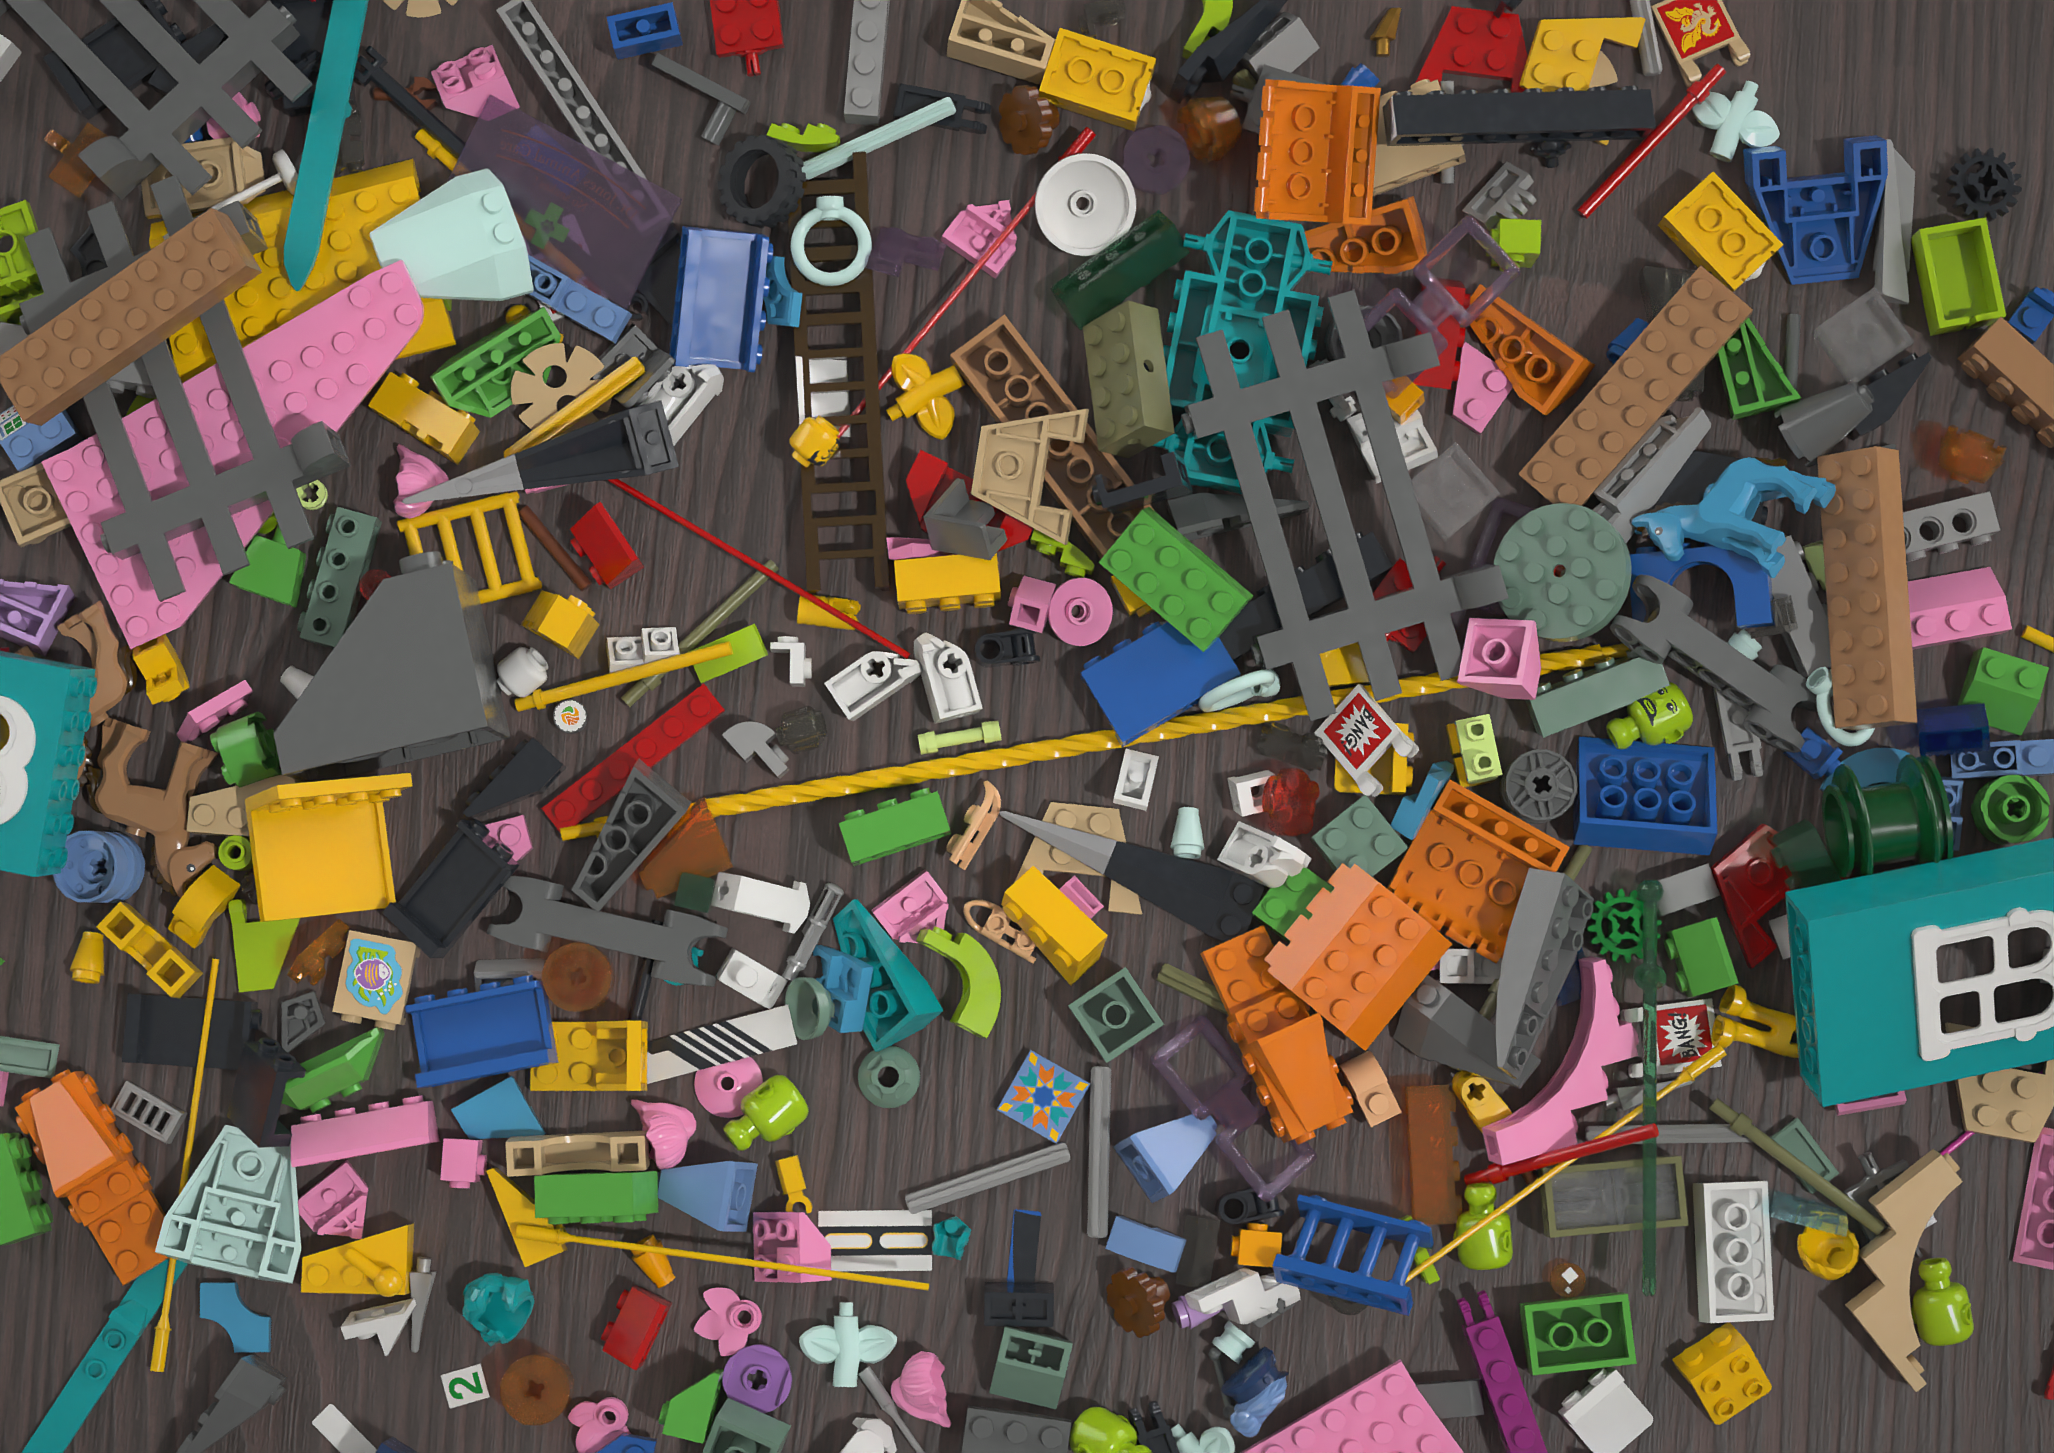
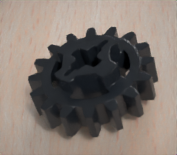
M1977 148L1972 152L1971 157L1965 153L1959 158L1961 164L1955 163L1950 168L1955 175H1951L1946 179V183L1953 185V188L1946 194L1948 197L1955 196L1957 199L1952 205L1953 209L1960 206L1964 208L1962 217L1965 218L1970 213H1973L1974 219H1980L1986 215L1987 220L1992 222L1996 219L1997 213L2003 217L2009 212L2008 207H2013L2017 204V199L2012 195H2018L2022 191L2020 186L2015 185V182L2022 176L2021 174L2012 173L2011 170L2016 163L2010 162L2006 164L2004 162L2006 157L2004 152L1998 157H1994L1993 148H1989L1984 155ZM1979 165L1976 173L1970 172L1965 174L1970 167ZM1982 178L1985 180L1984 185L1990 187L1986 192L1983 190V184L1978 183ZM2003 196L2000 202L1989 206L1992 197L1998 198Z

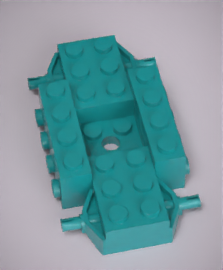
M1228 210L1210 234H1206V237L1186 233L1183 247L1203 250L1206 253L1212 275L1185 270L1184 280L1177 279L1173 299L1179 300L1177 313L1170 312L1167 332L1173 333L1171 346L1164 345L1163 347L1165 365L1167 366L1166 372L1172 415L1176 416L1186 413L1184 408L1186 405L1213 398L1196 337L1223 329L1229 352L1230 346L1233 343H1245L1249 349V355L1246 358L1235 359L1231 354L1230 356L1240 389L1279 378L1262 317L1289 309L1305 366L1307 359L1314 360L1318 340L1311 338L1314 326L1320 327L1324 307L1318 306L1320 296L1292 290L1306 272L1310 273L1312 271L1330 275L1333 262L1313 258V254H1310L1302 224L1282 220L1258 219L1256 215ZM1287 411L1250 422L1265 473L1268 470L1272 471V469L1292 473L1295 459L1275 456V453L1271 450L1267 435L1269 433L1290 438L1294 430L1290 412ZM1181 419L1174 428V434L1152 445L1165 448L1164 450H1168V453L1175 452L1184 459L1190 484L1242 494L1224 431L1194 439L1192 433H1186Z

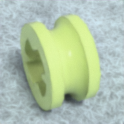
M319 480L296 489L301 504L306 509L317 510L327 502V489ZM308 486L314 489V486L319 488L316 492L319 498L314 502L311 499L308 502L304 501L307 496L304 490Z

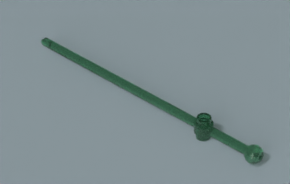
M1642 880L1636 890L1638 898L1643 902V963L1636 967L1633 973L1636 984L1643 989V1126L1652 1123L1657 1125V990L1665 985L1667 979L1662 967L1657 965V902L1663 898L1664 894L1663 885L1657 880ZM1657 1137L1643 1141L1642 1291L1646 1297L1649 1293L1651 1297L1656 1294Z

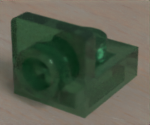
M687 872L682 873L674 906L709 913L713 908L711 902L715 880Z

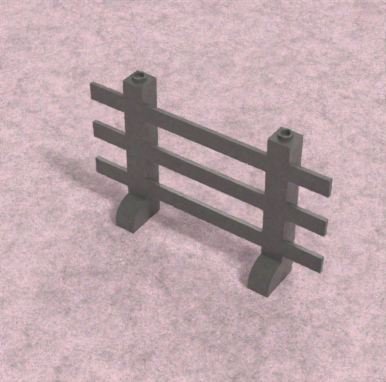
M0 0V16L12 7L129 129L120 138L115 136L101 138L78 154L83 162L121 200L160 164L172 175H176L179 182L192 196L203 187L212 176L182 144L211 117L242 149L262 132V129L232 98L261 71L292 103L313 85L282 53L300 36L293 26L297 20L284 6L277 9L270 1L263 5L252 17L248 18L231 0H193L229 37L199 65L137 0H99L179 83L149 111L43 0Z
M176 175L150 185L169 236H172L194 220ZM113 201L87 211L108 267L73 282L70 281L50 227L24 237L44 291L39 296L19 303L23 315L19 316V319L27 335L38 330L150 251L148 250L134 256ZM239 201L230 203L218 210L229 216L252 255L268 249L257 218ZM224 299L201 314L200 318L254 460L216 474L166 340L141 357L190 486L153 501L108 380L83 397L126 511L123 514L101 522L104 531L100 535L102 544L108 554L112 553V555L121 560L141 553L160 602L186 592L168 541L205 526L223 575L233 573L250 566L232 517L233 514L269 500L287 548L291 549L315 538L296 489L351 466L340 435L323 421L301 430L291 439L292 444L280 448Z
M1355 289L1327 298L1345 357L1306 369L1289 309L1262 317L1279 378L1240 389L1223 329L1196 337L1213 398L1184 406L1186 413L1181 414L1186 433H1192L1194 439L1224 431L1282 626L1254 635L1255 644L1250 645L1251 653L1255 664L1261 663L1262 669L1265 670L1293 663L1310 721L1337 713L1319 654L1358 642L1374 699L1378 701L1402 693L1386 640V633L1423 622L1440 681L1459 675L1462 652L1450 614L1509 599L1499 565L1486 564L1439 578L1382 382L1440 366L1431 332L1372 349ZM1355 391L1412 583L1411 588L1375 599L1316 403ZM1287 411L1290 412L1347 604L1346 608L1310 619L1308 618L1250 423Z

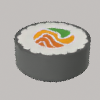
M567 699L555 707L553 720L556 727L562 732L576 734L587 725L588 712L579 701Z

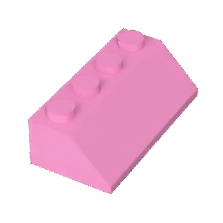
M1991 567L1908 581L1912 650L1993 636L2012 630L2006 596Z
M423 1095L402 1099L403 1106L390 1108L388 1101L368 1105L369 1112L359 1114L355 1113V1108L334 1111L335 1118L326 1120L321 1119V1114L300 1117L301 1124L291 1126V1166L301 1167L440 1142L433 1101L424 1102Z
M2043 1127L2033 1147L2013 1262L2054 1270V1129Z

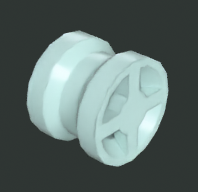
M1228 1320L1224 1326L1225 1331L1223 1334L1215 1337L1212 1343L1239 1364L1243 1359L1242 1353L1246 1348H1251L1255 1341Z

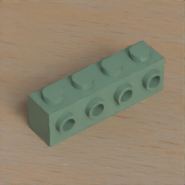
M337 507L335 515L331 514L326 525V533L329 534L326 547L322 546L320 548L316 565L320 567L317 579L311 580L307 591V598L310 599L308 610L301 613L297 630L301 632L300 638L304 641L334 649L354 621L382 525V521L377 517Z
M1628 649L1626 651L1627 656L1614 660V657L1601 659L1594 663L1595 668L1586 672H1582V669L1570 671L1562 676V681L1551 685L1550 681L1539 683L1536 699H1525L1537 734L1544 738L1632 704L1646 695L1669 686L1663 664L1647 661L1631 649Z

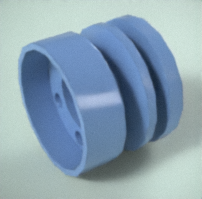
M78 831L67 836L65 848L68 850L66 865L61 869V873L53 874L56 886L66 897L76 902L119 903L130 898L139 889L144 877L145 860L141 848L131 837L120 832Z

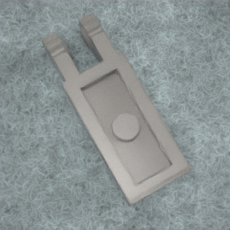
M1713 688L1725 753L1728 755L1732 779L1734 781L1742 779L1743 772L1738 753L1749 751L1750 768L1754 777L1762 776L1763 768L1759 750L1762 748L1760 738L1748 731L1743 724L1749 712Z

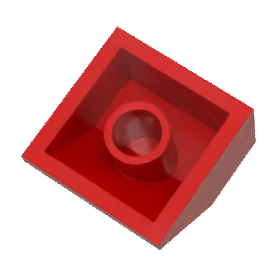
M601 502L594 505L570 528L575 536L570 542L580 557L587 554L593 563L589 571L599 586L605 582L612 589L644 568Z
M637 1285L632 1286L630 1291L624 1289L616 1305V1308L621 1310L615 1323L609 1321L600 1340L606 1342L602 1350L628 1367L638 1370L643 1366L672 1302Z

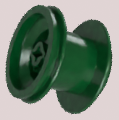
M1909 754L1903 756L1898 765L1895 783L1867 787L1860 786L1856 775L1849 766L1845 764L1837 766L1833 773L1831 785L1826 786L1823 793L1822 818L1828 853L1833 867L1840 877L1851 879L1873 874V866L1908 861L1911 867L1930 862L1938 863L1940 860L1953 858V828L1949 802L1940 773L1928 756H1919L1917 758Z

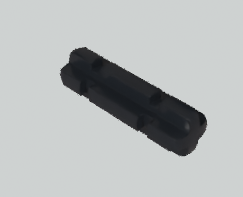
M312 50L306 54L305 60L299 59L293 63L307 79L312 76V71L316 73L320 69L322 54L318 50ZM271 80L265 83L267 93L274 100H278L285 95Z

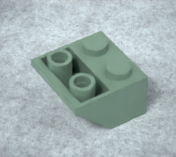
M1005 1326L989 1393L1056 1409L1073 1345L1072 1341L1012 1326Z

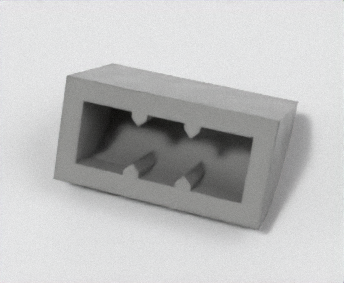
M1284 11L1264 29L1240 59V62L1258 82L1264 64L1292 73L1320 47L1301 19Z

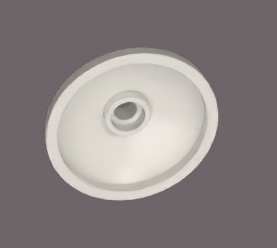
M1082 153L1063 158L1045 173L1037 188L1035 214L1039 227L1052 244L1070 254L1091 256L1108 251L1126 236L1135 217L1136 197L1129 177L1121 167L1103 156ZM1080 197H1085L1088 204L1086 208L1080 210L1077 208L1076 202Z

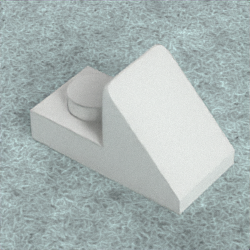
M1130 749L1125 750L1113 803L1147 810L1159 756Z
M415 1299L351 1312L341 1326L345 1340L355 1337L364 1340L377 1334L384 1354L388 1356L416 1306Z

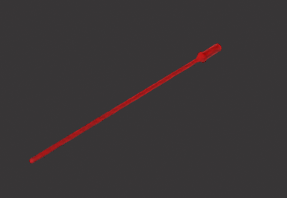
M1085 127L1064 154L1058 157V161L1071 155L1081 154L1095 138L1096 134L1090 128ZM1036 193L901 354H910L1033 207ZM892 365L879 380V390L892 376ZM865 398L851 415H859L866 407ZM850 425L841 426L838 429L840 433L837 437L840 438Z
M619 479L607 480L906 659L909 658L911 653Z

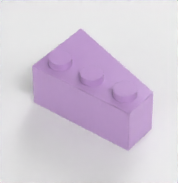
M0 579V637L22 647L27 645L30 650L46 656L58 632L57 626L64 621L76 597L70 586L60 584L58 586L41 585L36 582L27 581L25 583L8 582Z

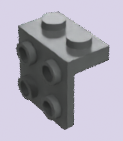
M633 323L620 335L616 344L612 343L598 358L603 363L604 368L592 377L593 380L603 379L632 357H637L644 365L645 373L612 397L613 400L627 409L631 406L640 405L649 394L647 390L656 381L658 383L663 381L671 373V366L675 362L671 355L659 349Z

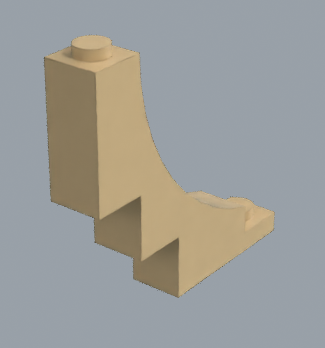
M1934 1149L1868 1200L1889 1227L1861 1248L1859 1257L1875 1275L1877 1280L1845 1304L1915 1392L1919 1391L1927 1383L1920 1375L1925 1370L1915 1357L1910 1354L1921 1346L1914 1328L1910 1307L1909 1290L1913 1258L1919 1239L1931 1216L1943 1200L1963 1182L1956 1174L1960 1168L1948 1153L1942 1156Z

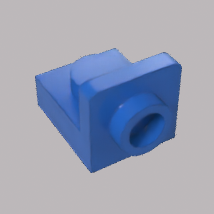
M2034 287L2026 294L2007 321L2031 344L2037 341L2054 317V293L2046 288Z
M1808 726L1805 727L1800 733L1805 741L1801 751L1798 753L1785 751L1784 754L1813 779L1821 778L1823 775L1826 777L1831 776L1837 766L1841 764L1837 758L1843 751L1838 747L1833 748Z

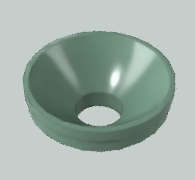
M811 977L796 978L788 986L785 1005L789 1007L795 1036L801 1040H810L821 1036L835 1013V1004L832 1002L830 992L819 981Z
M889 1046L877 1052L872 1050L866 1055L858 1070V1083L862 1094L868 1101L882 1108H895L906 1104L917 1092L920 1084V1070L916 1060L910 1053L897 1046ZM886 1066L895 1068L899 1074L898 1082L890 1088L882 1086L878 1080L879 1071Z

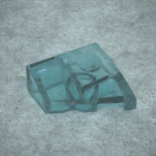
M1774 1190L1769 1217L1846 1237L1848 1220L1846 1212L1840 1207Z

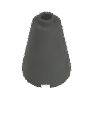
M1852 382L1780 406L1775 409L1774 415L1775 418L1780 415L1782 416L1784 423L1778 427L1798 459L1805 456L1808 459L1805 466L1812 467L1818 463L1817 457L1827 455L1873 411L1871 404L1875 402V399L1865 384L1859 386L1858 383Z

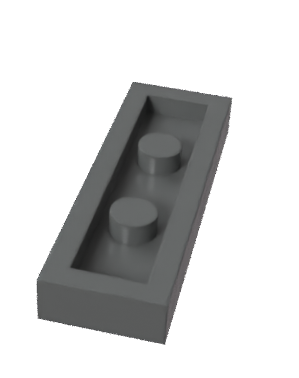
M657 53L652 63L654 67L719 100L701 135L704 139L718 146L736 111L738 110L746 115L751 105V102L746 98L660 53Z

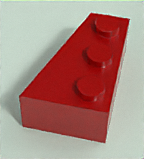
M1421 276L1420 286H1422L1420 305L1417 306L1416 317L1418 318L1415 336L1431 332L1440 366L1409 374V379L1419 386L1451 389L1452 381H1458L1461 362L1455 361L1457 347L1463 348L1465 328L1460 327L1462 314H1468L1470 294L1465 293L1466 288L1460 280Z

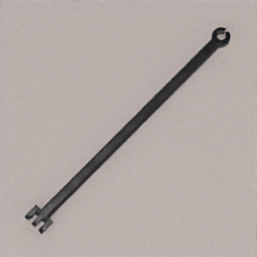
M369 45L365 49L366 53L374 59L371 63L361 55L357 58V62L365 70L360 73L355 67L354 78L364 87L372 81L472 172L488 168L503 184L511 207L525 220L531 209L545 215L383 69L388 63L387 60L372 46ZM549 219L546 220V224L549 225L542 228V231H546L547 234H550V226L552 227L551 231H555L554 222H549ZM552 236L550 237L549 241L617 301L621 308L630 312L631 305L639 303L642 305L641 312L648 315L649 304L646 298L640 293L629 291L571 237L567 236L564 243ZM631 313L632 316L629 320L640 321L644 318L640 313Z

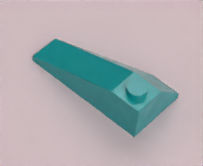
M858 899L852 900L833 918L841 952L873 966L863 1030L875 1052L885 1049L922 1030L943 1012L941 1005L925 978Z

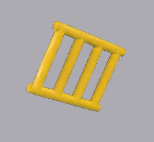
M518 491L487 497L397 521V527L400 532L405 534L410 556L423 553L418 529L437 524L446 560L453 561V564L463 571L451 520L470 516L488 584V589L478 591L481 604L542 588V582L539 577L534 575L516 505L520 503ZM500 508L504 509L522 579L504 585L501 583L484 517V512Z

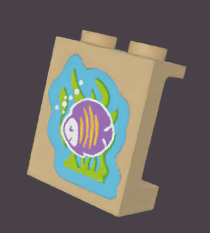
M349 930L332 1012L342 1013L341 1020L361 1024L362 1017L375 1020L374 1027L395 1030L396 1024L405 1025V1006L416 957L419 958L421 949L413 942Z

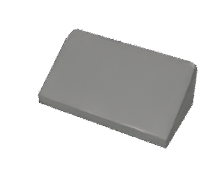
M542 958L478 960L474 970L476 992L480 991V985L500 982L501 987L513 985L512 979L522 976L533 975L534 981H545V960Z

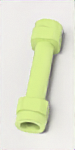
M998 720L981 723L982 727L935 735L934 731L918 734L921 755L938 752L937 748L984 740L985 744L1001 741Z

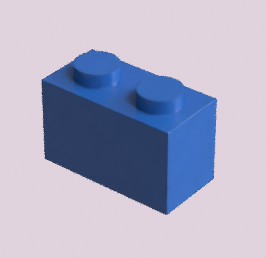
M673 2L607 17L613 49L618 60L683 45Z

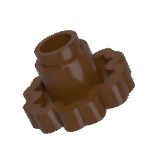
M1028 85L1016 86L1011 93L1003 95L1002 102L999 105V112L1003 117L999 122V129L1004 142L1007 144L1012 143L1014 153L1022 155L1037 154L1039 148L1048 146L1052 131L1059 125V111L1054 104L1048 103L1046 97H1039L1036 87Z
M1133 1267L1122 1269L1112 1274V1283L1106 1287L1107 1301L1115 1309L1114 1318L1124 1331L1128 1333L1133 1331L1138 1338L1149 1336L1159 1331V1322L1165 1319L1164 1306L1170 1298V1291L1166 1282L1160 1277H1149L1145 1272L1138 1274Z

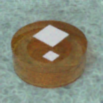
M1561 1263L1550 1274L1552 1289L1562 1297L1572 1298L1579 1295L1586 1284L1583 1270L1573 1263Z

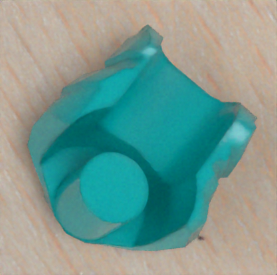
M951 1217L935 1223L933 1226L935 1237L932 1242L933 1255L961 1260L964 1246L969 1241L971 1229L958 1217Z

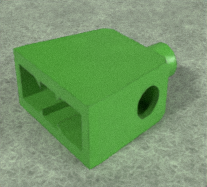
M278 525L272 540L258 535L254 537L246 551L250 566L235 571L229 583L236 588L296 608L302 584L306 554L295 548H287Z

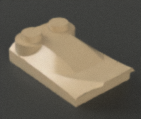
M231 137L182 144L212 176L193 196L180 183L191 213L209 210L212 206L265 180L261 152L249 146L242 149ZM162 164L141 182L145 217L148 219H163L150 186L173 176ZM266 189L241 201L240 203L242 205L248 204L253 198L265 192Z
M42 463L0 480V504L20 547L28 544H38L45 540L47 536L72 526Z

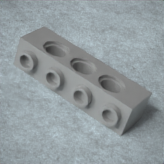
M1990 491L1903 512L1906 562L1925 558V552L1938 549L1939 554L1958 550V543L1970 541L1971 546L1992 541L1991 535L1999 532L2000 527ZM1954 516L1960 517L1965 521L1966 530L1964 533L1954 529L1952 525ZM1922 524L1928 525L1933 530L1932 541H1927L1921 537L1919 529Z

